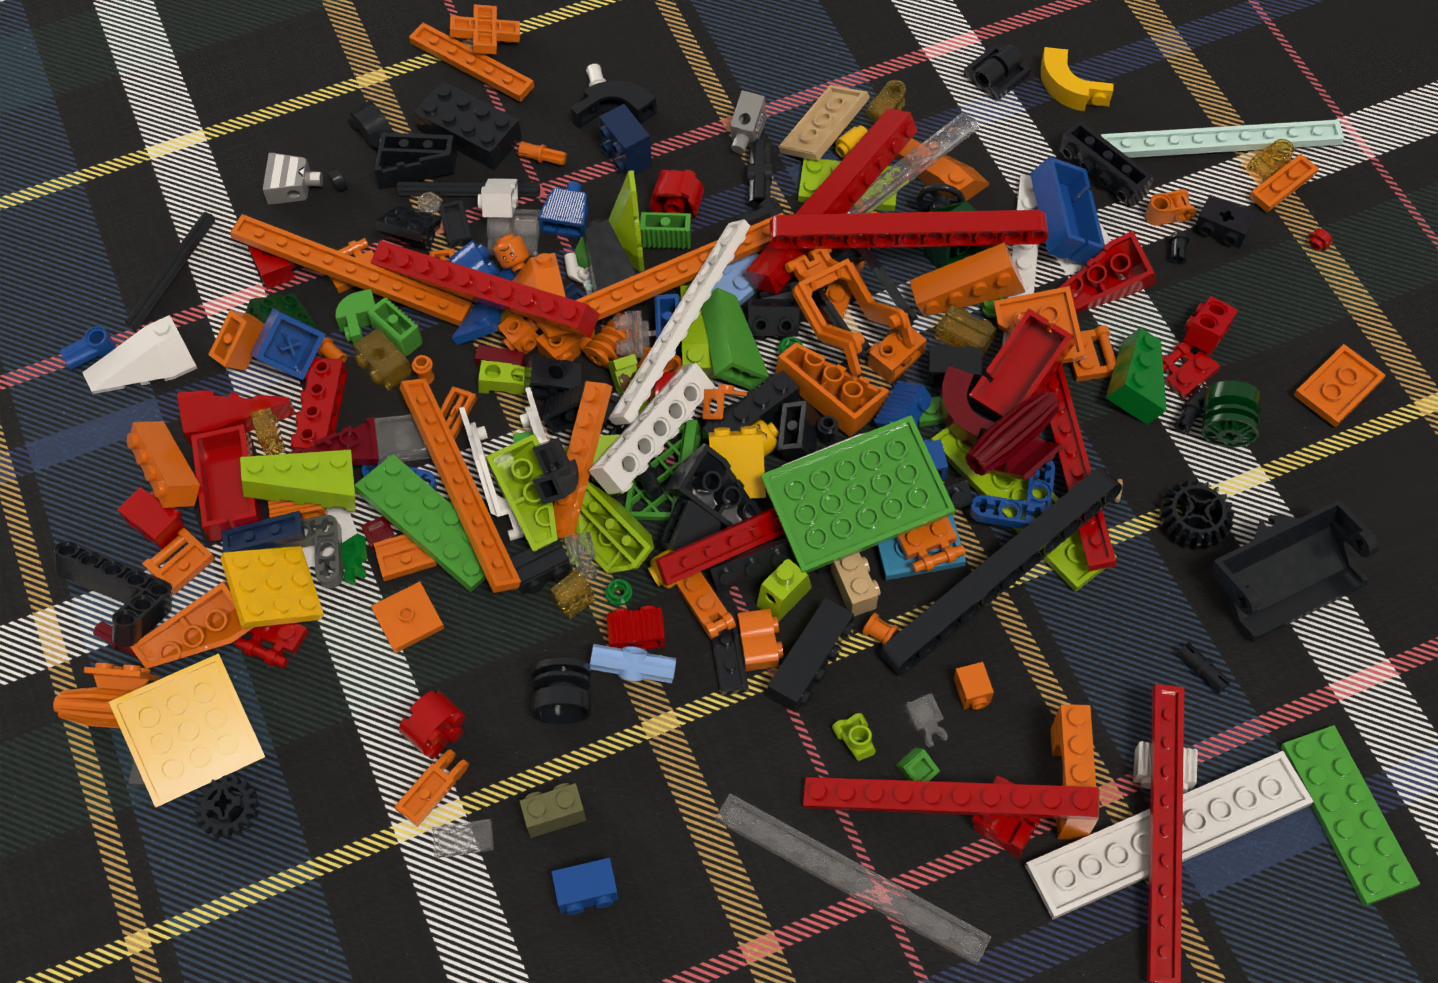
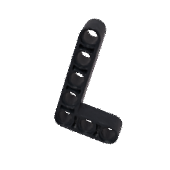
M63 541L55 545L54 568L57 575L124 603L112 616V641L117 646H133L172 611V585L169 582L72 541Z

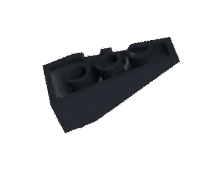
M703 444L677 467L665 486V489L675 497L691 500L718 519L721 522V527L724 529L762 512L756 502L752 501L744 490L745 486L741 480L737 479L730 469L731 465L727 459L707 444Z

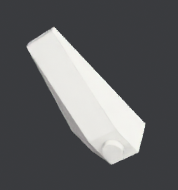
M169 315L145 326L82 373L91 392L96 394L124 389L126 385L135 383L146 385L150 384V381L157 379L173 380L197 369V366Z

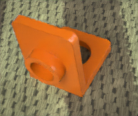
M718 385V389H704L703 419L722 420L724 395L747 396V392L735 391L733 385ZM715 399L717 401V410L712 414L710 403Z

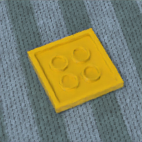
M302 546L224 552L220 558L242 629L321 620L324 613Z

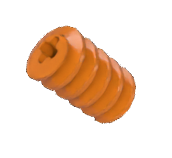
M616 313L613 319L607 323V326L602 328L601 333H598L594 340L589 342L588 347L583 349L585 355L595 364L609 369L607 362L618 359L615 353L622 355L624 353L623 347L628 348L631 345L629 340H636L635 325L629 317Z

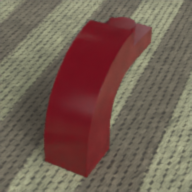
M949 366L940 392V412L952 434L965 444L973 447L983 433L995 422L980 417L969 406L967 394L971 386L973 374Z

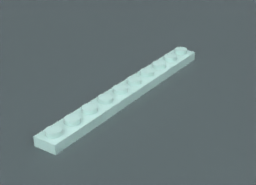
M1339 120L1101 134L1104 139L1129 158L1342 145L1344 140Z

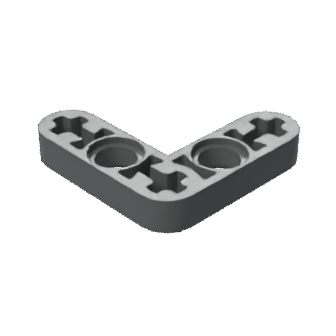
M321 515L303 519L304 529H308L305 539L267 548L302 546L303 548L314 545L315 574L321 585L325 588H335L343 580L342 531L340 524L332 515ZM327 525H331V526L328 528V531H327V532H324V530L327 529ZM329 546L335 547V551L330 556H322L325 548ZM327 565H330V568L334 573H331L330 578L327 579L326 577L329 575V568Z

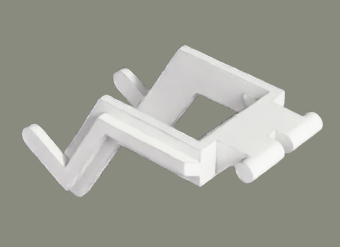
M525 388L530 406L525 407L527 413L519 415L523 428L531 425L533 434L536 435L539 443L546 442L547 438L538 415L531 388ZM465 407L459 408L491 514L497 517L509 514L513 529L508 530L510 541L525 537L506 500L496 494L481 440L488 438L485 426L477 428L475 422L469 423Z

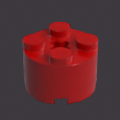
M662 170L657 178L650 200L651 211L691 213L692 222L693 218H696L704 194V187L696 178V173L691 170H684L683 172Z
M438 690L437 693L430 691L412 705L409 710L413 714L408 720L403 718L399 726V732L423 755L434 759L441 753L443 747L449 741L453 743L460 738L464 731L461 725L465 719V714L441 691Z

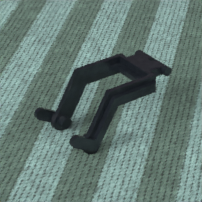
M869 248L832 249V252L829 254L832 259L838 262L848 258L856 266L860 262L865 261L896 307L908 313L911 326L915 324L914 321L918 319V316L908 305ZM826 286L812 292L835 327L851 332L823 291ZM865 337V343L861 345L862 352L857 354L858 359L868 357L866 351L871 348Z

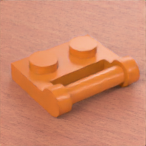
M1102 325L1093 330L1080 331L1086 359L1070 362L1075 382L1112 377L1116 358L1110 343L1108 326ZM1093 341L1100 342L1106 366H1100Z
M182 528L177 533L178 536L152 559L147 558L142 563L143 567L151 575L163 579L172 585L173 595L215 560L213 554L185 528ZM185 543L187 544V546H185L180 552H178L173 558H171L165 565H163L160 569L158 568L163 562H165L170 556H172Z

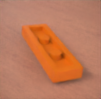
M1299 154L1255 188L1249 198L1268 213L1314 177L1319 168L1302 154Z

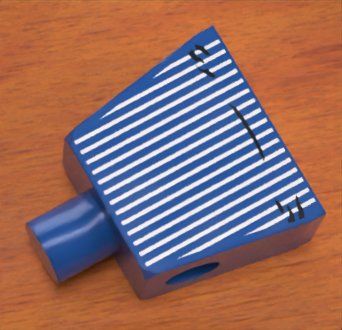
M570 181L566 189H552L538 215L540 232L574 238L583 237L584 231L587 228L589 206L587 194L581 192L582 186L578 182Z

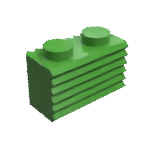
M641 212L640 231L642 247H657L658 249L660 247L663 249L665 247L668 249L670 247L673 249L675 247L677 249L691 248V213Z
M383 298L368 310L367 313L369 314L372 328L404 356H408L422 345L423 340L418 324H415L411 318H408V315H405L401 309H398V306L395 307V304L388 301V298Z

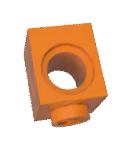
M980 662L956 668L953 680L963 709L972 708L973 710H978L988 706L991 703L994 691L984 663Z

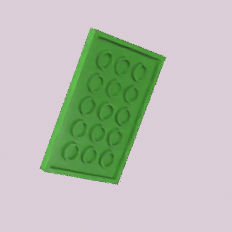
M912 415L761 474L763 484L802 573L811 572L951 516L956 512Z

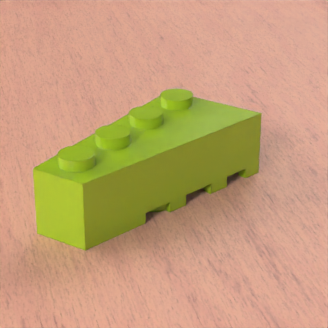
M351 450L240 457L244 497L278 502L283 499L294 501V504L305 505V503L319 504L322 508L332 509L334 506L346 508V511L356 512Z

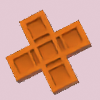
M474 4L473 17L450 16V37L473 39V53L484 55L496 54L497 41L506 43L520 41V21L498 20L497 6Z

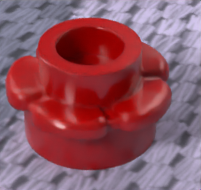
M1317 228L1314 232L1309 233V244L1317 251L1330 248V243L1333 239L1327 231Z

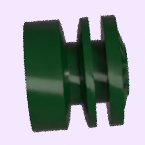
M1221 381L1207 387L1204 392L1202 436L1208 442L1223 447H1241L1255 442L1259 437L1260 391L1255 386L1241 381Z

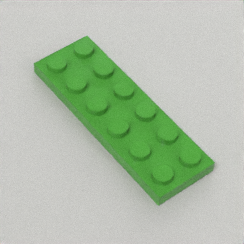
M394 454L354 485L356 493L469 592H472L486 579L454 506Z
M1335 725L1283 743L1280 748L1285 753L1314 801L1311 807L1363 907L1418 887L1420 882Z

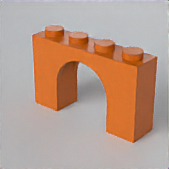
M1060 705L1051 727L1052 756H1062L1063 786L1096 787L1090 705ZM1056 818L1057 839L1080 840L1089 836L1098 820Z

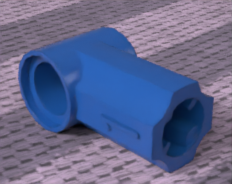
M95 326L85 333L84 338L60 349V353L67 366L72 370L96 357L103 358L116 348V344L103 327Z

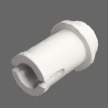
M591 64L587 67L586 72L590 80L589 87L606 81L603 78L600 65Z

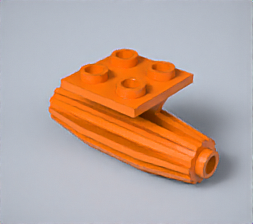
M96 663L95 668L84 667V673L94 675L97 687L61 691V694L57 695L54 699L53 709L55 712H58L57 715L61 719L94 727L120 728L109 701L144 687L149 681L155 682L160 677L150 674L151 669L141 668V666L123 665V667L108 663Z

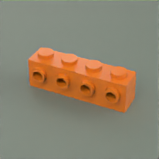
M164 421L133 422L131 433L127 435V446L134 453L137 464L141 466L145 479L151 484L154 495L158 497L163 508L195 506L200 484Z

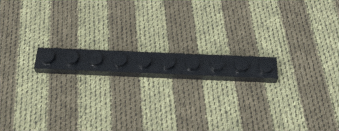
M965 476L943 483L955 510L973 504L968 480ZM786 537L740 553L709 567L717 592L771 574L786 559H790L796 565L798 563Z

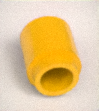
M859 125L858 127L851 128L839 137L835 142L837 154L845 158L868 130Z

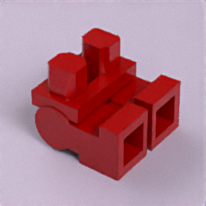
M996 776L992 784L1014 783L999 776ZM974 815L972 822L974 823L973 828L977 833L996 842L999 847L1019 858L1041 818Z

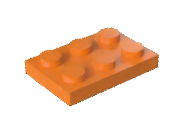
M1343 344L1296 390L1294 396L1336 428L1383 381L1386 375Z

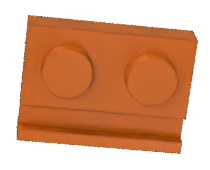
M404 534L373 543L384 582L437 566L430 556Z

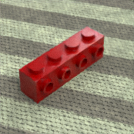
M313 359L305 376L307 382L306 389H302L301 392L302 407L301 411H298L296 414L297 430L296 434H293L291 437L292 449H306L315 445L316 440L336 432L348 374L343 359Z

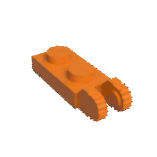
M448 749L435 764L432 763L395 805L396 811L416 827L424 821L456 784L455 781L462 777L469 766V763L463 759L457 763L449 774L445 773L443 770L449 766L456 755L451 749Z

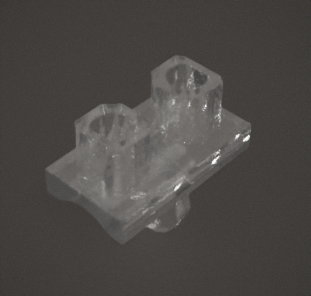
M627 311L625 314L614 317L615 330H626V340L616 341V354L625 356L635 354L636 358L644 357V347L650 346L649 336H656V330L649 331L648 321H642L641 311Z

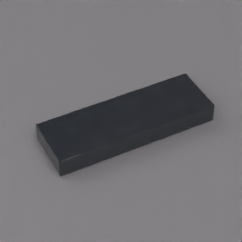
M735 612L730 614L735 621L736 627L730 630L724 629L718 632L719 636L711 639L721 696L749 692Z

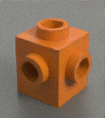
M512 313L498 325L500 331L506 336L503 342L510 350L515 351L517 349L519 352H525L526 355L535 348L537 344L536 338L539 337L536 332L539 330V327L532 319L528 318L525 320L522 316Z

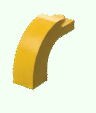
M1044 48L1041 62V80L1047 92L1056 101L1079 111H1085L1086 104L1109 107L1113 93L1112 83L1086 81L1078 78L1068 67L1067 49Z

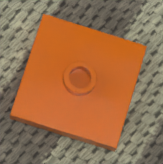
M421 582L371 605L372 611L394 653L445 629Z

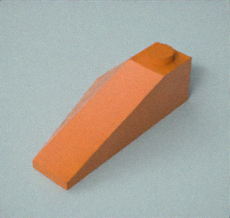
M912 138L896 156L926 186L937 183L954 186L963 193L965 201L989 186V182L974 168ZM939 191L941 194L947 197L956 198L951 193Z
M542 253L538 256L530 257L512 280L566 297L555 253ZM535 321V324L548 337L573 333Z
M223 581L130 647L143 666L148 669L233 643L255 627L241 628L228 582Z

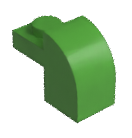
M371 289L346 296L336 309V320L340 331L345 332L348 342H353L355 350L365 348L361 327L371 325L367 312L376 304Z

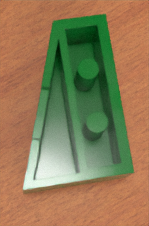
M1140 327L1121 342L1106 399L1146 425L1165 413L1167 409L1161 340Z

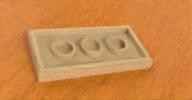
M830 85L778 146L780 153L819 161L870 99L868 92Z

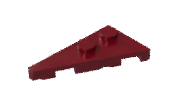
M374 417L367 418L366 422L355 428L351 426L346 427L339 433H332L316 440L313 446L303 450L297 448L289 454L351 450L352 465H378L379 456Z

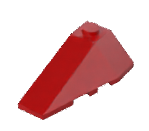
M1131 231L1106 244L1095 258H1091L1085 267L1076 275H1072L1059 288L1070 286L1075 311L1078 313L1141 291L1156 284V278L1134 231Z
M205 390L179 392L177 394L183 433L190 446H192L191 435L244 424L247 432L295 415V409L289 397L256 395L253 399L240 397L239 393H230L229 397L213 396V391Z

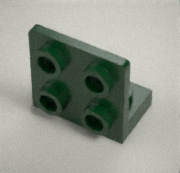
M295 294L250 299L245 312L253 315L265 324L272 309L275 308L317 328V325Z

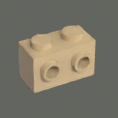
M859 552L831 563V573L847 610L853 612L854 616L876 609L878 596L880 595L877 581L871 580L868 573L870 572L868 561L865 556L861 557Z

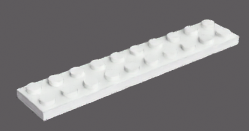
M1283 751L1183 794L1182 862L1306 808L1314 802ZM1150 809L1026 863L1025 867L1052 919H1056L1149 877Z

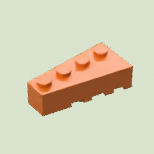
M1005 242L909 280L916 305L924 317L983 303L984 301L1000 299V297L1004 298L1025 293L1018 267Z
M794 343L778 356L775 375L783 370L800 387L799 395L824 416L834 417L838 422V428L849 437L879 414V410H882V406H884V402L887 401L889 395L888 389L882 386L879 389L869 384L870 380L862 376L858 378L846 372L847 368L839 364H830L825 361L824 356L798 343Z

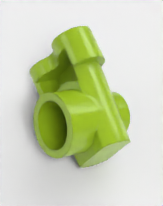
M862 713L854 714L847 720H839L832 726L837 738L843 739L858 761L873 756L876 752L872 743V733L867 728L868 723Z

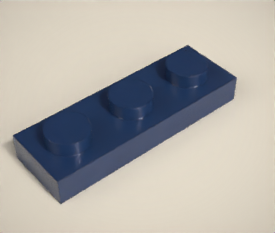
M300 511L222 530L223 553L266 549L305 539L304 520Z

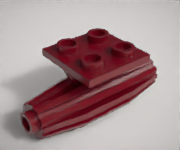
M1042 391L1012 408L987 429L965 455L966 463L970 466V469L980 476L992 472L995 475L1022 480L1033 477L1043 464L1050 462L1055 457V454L1062 449L1061 444L1046 442L1038 437L1059 412L1058 398L1051 392L1046 393Z

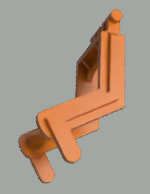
M814 249L808 252L809 259L806 255H802L785 263L786 271L788 273L793 271L799 281L792 289V294L816 337L822 343L845 351L850 371L854 376L861 374L857 354L862 352L861 345L865 343L863 335L860 332L853 333L827 324L811 297L812 292L838 279L846 281L868 320L887 325L891 329H900L905 345L908 348L915 346L916 343L908 313L902 309L875 302L854 264L848 258L838 262L832 259L829 254L832 252V249Z

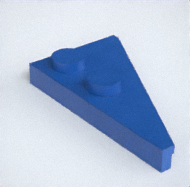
M511 268L503 269L498 276L512 281L515 272H512ZM477 303L462 325L453 334V341L459 345L497 332L503 310Z

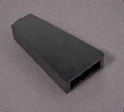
M597 219L590 222L586 226L583 239L593 292H596L634 276L636 273L609 220L600 221ZM648 299L617 313L625 315L646 305ZM616 313L600 319V324L608 323Z

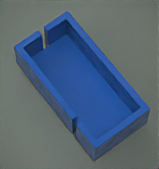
M1048 157L1030 173L1037 208L1046 214L1049 235L1046 240L1048 254L1063 259L1068 258L1070 261L1086 265L1105 246L1092 191L1088 190L1090 183L1087 171L1084 168Z

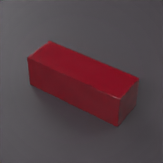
M478 345L474 358L477 367L481 366V360L510 363L523 367L526 364L525 352Z

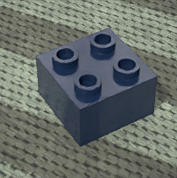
M625 104L599 116V133L602 137L601 149L606 156L612 158L614 166L619 172L622 171L627 176L628 171H634V175L652 166L650 135Z

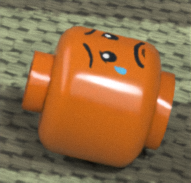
M510 233L495 241L496 245L493 247V252L501 268H511L512 272L525 265L524 261L529 258L530 253L521 236H514L513 233Z

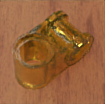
M899 80L889 81L878 96L872 100L866 115L877 121L888 108L901 111L905 106V98L903 97L906 93L905 84Z
M1286 139L1276 140L1265 150L1256 154L1248 163L1247 169L1250 172L1254 171L1262 178V182H1265L1290 162L1294 152V145Z

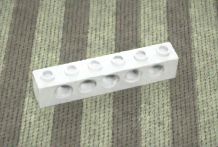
M692 363L682 366L591 467L589 472L608 494H622L628 491L633 486L632 481L634 478L647 470L649 467L648 462L664 450L663 445L679 433L681 424L691 419L695 414V408L703 404L704 389H713L715 387L699 365Z

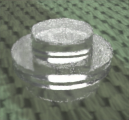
M433 192L422 194L417 201L418 210L420 212L436 213L441 206L440 197Z

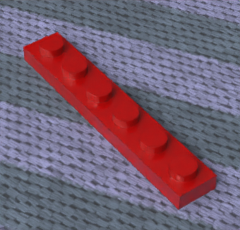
M773 507L656 558L655 561L663 584L669 586L785 533Z

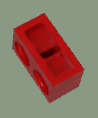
M1210 296L1205 304H1199L1194 315H1191L1184 327L1187 333L1183 341L1211 355L1229 330L1238 309Z

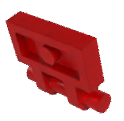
M1187 342L1178 343L1173 348V352L1168 356H1162L1163 372L1168 375L1164 384L1182 400L1192 394L1196 386L1204 384L1220 369V365L1204 351L1200 350L1197 354L1193 355L1190 350L1195 346ZM1179 359L1184 362L1180 368L1174 365Z
M298 623L255 627L247 632L253 637L249 640L240 637L237 639L235 647L243 650V653L250 657L257 656L264 659V662L272 667L277 665L284 669L289 659L282 655L285 651L295 655L309 631L307 627ZM265 641L274 645V647L268 650L261 645Z

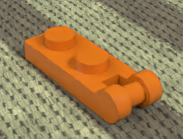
M701 572L693 574L676 584L678 591L710 639L719 636L718 632L724 629L730 630L736 627L732 615L727 612Z

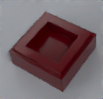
M384 516L361 525L372 551L375 550L373 543L396 537L389 521Z

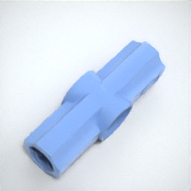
M593 644L590 661L591 670L618 674L620 678L625 680L641 681L642 679H649L672 683L676 665V658L649 654L642 648L626 646L621 649Z

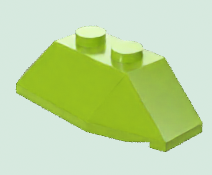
M588 481L575 530V540L608 574L638 569L654 548L652 535L617 500Z

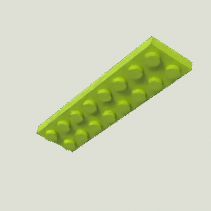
M948 427L931 438L933 441L941 440L947 462L961 476H965L968 483L980 495L1026 501L1028 479L1022 480L995 475L992 472L984 476L976 474L970 469L965 460V455L972 447L959 440ZM1034 489L1032 491L1033 496L1038 499H1043L1047 496L1046 492L1042 489ZM1053 492L1051 506L1059 500ZM1012 508L1002 510L1003 515L1007 518L1017 516L1016 511ZM1026 511L1022 512L1020 519L1024 520ZM1034 513V520L1039 517V514ZM1013 528L1017 533L1023 530L1019 528ZM1078 530L1044 558L1049 566L1075 592L1104 570L1099 569L1089 572Z

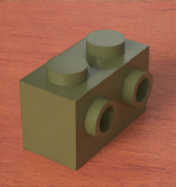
M563 783L555 786L552 791L543 794L542 792H534L527 795L525 799L520 800L531 838L586 821L576 783L572 785Z

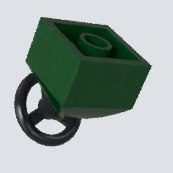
M937 183L927 185L920 189L916 195V203L923 212L976 211L965 201V197L959 189L948 184ZM939 191L951 193L956 198L947 197L941 194ZM930 193L933 201L926 205L923 197ZM981 246L923 247L924 256L937 269L967 258L981 249Z

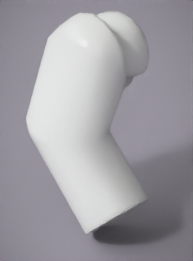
M575 253L564 255L566 271L570 279L581 284L585 280L591 279L589 268L586 267L585 269L578 266Z

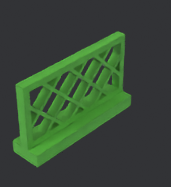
M688 420L686 424H681L679 433H682V439L674 445L667 441L665 444L669 449L659 457H654L655 460L650 463L651 467L655 468L660 464L666 470L657 478L660 484L672 476L677 467L701 446L702 431L697 420ZM675 453L679 460L669 468L663 461ZM635 477L632 481L633 486L627 492L625 509L636 520L668 521L677 497L663 489L662 495L651 503L645 497V489L640 491L636 487L638 480ZM641 498L648 505L641 512H632L633 505ZM668 499L672 503L671 512H659L656 507Z

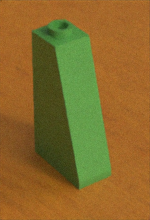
M717 287L711 292L710 298L702 305L714 376L749 390L755 389L769 377V373L736 295Z

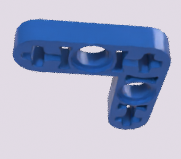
M1053 461L1041 466L1045 470L1043 480H1038L1040 475L1039 469L1033 477L1028 479L1026 501L979 495L972 500L973 504L970 507L972 518L978 522L1019 529L1027 527L1034 521V513L1040 516L1051 507L1055 475ZM1034 489H1042L1046 492L1047 496L1043 499H1038L1033 496L1032 491ZM980 505H985L986 510L984 513L980 512ZM995 506L998 507L997 515H993ZM1012 508L1016 511L1017 516L1007 518L1003 515L1002 510ZM1026 511L1024 520L1020 519L1022 512Z

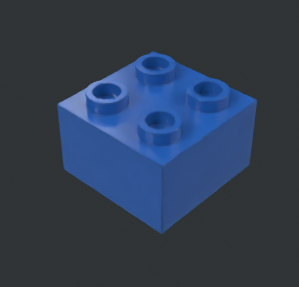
M273 308L250 354L264 363L304 380L326 334Z

